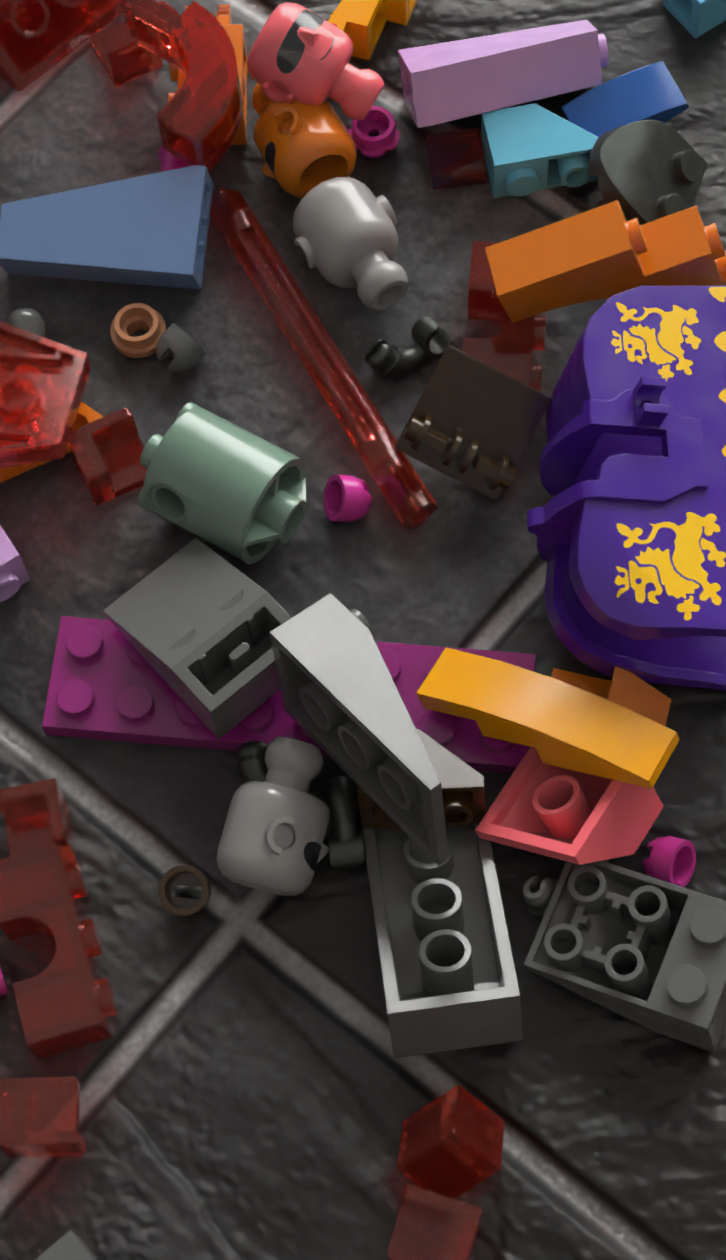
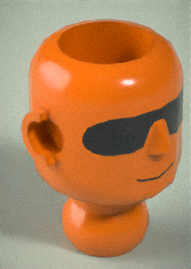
M257 83L252 94V105L260 117L255 125L253 140L265 160L262 173L265 176L276 179L285 192L298 199H302L312 188L323 181L335 177H350L355 168L357 149L351 134L333 105L328 100L321 105H308L292 100L290 104L273 102L264 94L262 85Z

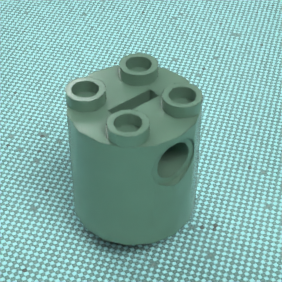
M192 402L184 405L176 421L165 433L164 437L155 434L149 439L141 454L140 463L143 467L147 468V472L138 498V505L246 564L258 562L272 549L277 541L287 543L296 534L304 519L307 503L305 464L299 457Z

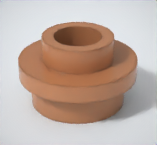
M132 303L118 311L111 324L110 335L114 347L121 354L132 358H143L155 353L156 344L167 329L163 317L155 309L143 303ZM139 330L147 331V333L142 336H131L134 332Z

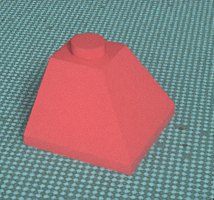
M530 747L475 829V832L479 838L582 865L634 855L664 806L654 787L650 789L543 764L536 748Z

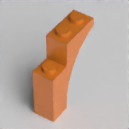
M616 200L485 248L497 296L512 323L553 309L587 301L607 299L639 286L726 285V252L724 251L716 224L713 223L704 227L697 205L640 225L637 218L629 221L626 220L619 201Z

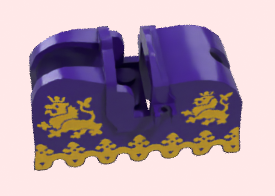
M726 285L639 286L611 296L590 317L550 396L552 400L546 409L548 444L542 451L539 460V471L542 485L550 496L555 497L544 507L533 508L527 511V527L530 533L536 535L537 550L542 560L547 562L544 599L548 620L557 637L578 660L599 673L613 677L615 667H619L635 674L646 683L726 691Z

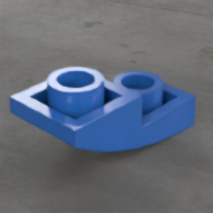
M663 61L618 76L562 106L571 123L598 137L607 131L636 121L656 120L665 123L690 108Z

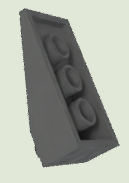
M330 593L269 632L284 710L439 866L449 859L441 781L374 641V633L369 622L357 609L349 611Z
M479 823L467 824L457 828L446 827L449 859L439 866L403 829L386 831L379 828H362L394 1058L523 1040L520 992L491 841L478 837L475 829Z

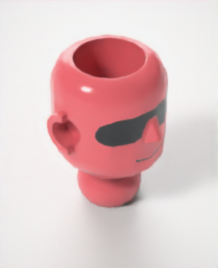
M286 2L276 7L257 36L246 63L250 76L262 85L264 94L273 102L290 104L292 100L308 105H321L330 98L340 105L342 112L347 117L353 120L365 119L385 84L382 77L375 71L370 69L359 70L348 63L353 52L352 41L344 31L337 27V24H331L297 3Z

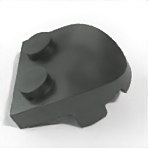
M636 121L607 131L595 142L589 159L588 175L590 177H598L599 188L603 198L596 203V208L618 200L626 220L629 221L637 218L639 224L643 225L693 207L708 163L674 128L661 121Z

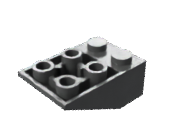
M197 538L193 539L103 610L104 615L218 739L280 690L269 632L292 617L265 589Z
M566 861L524 962V967L651 1031L715 1053L726 1025V901L604 861L582 865Z

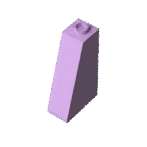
M588 20L398 50L404 103L417 128L601 85V67H606L609 63L606 37L604 34H598V30Z

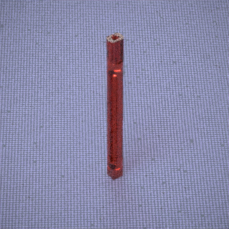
M220 188L212 198L210 212L212 219L351 440L357 453L405 529H413L421 526L438 508L437 503L406 454L394 448L397 442L396 438L382 419L240 191Z

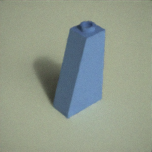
M193 165L4 203L1 206L0 265L9 274L201 290L214 183L206 166Z

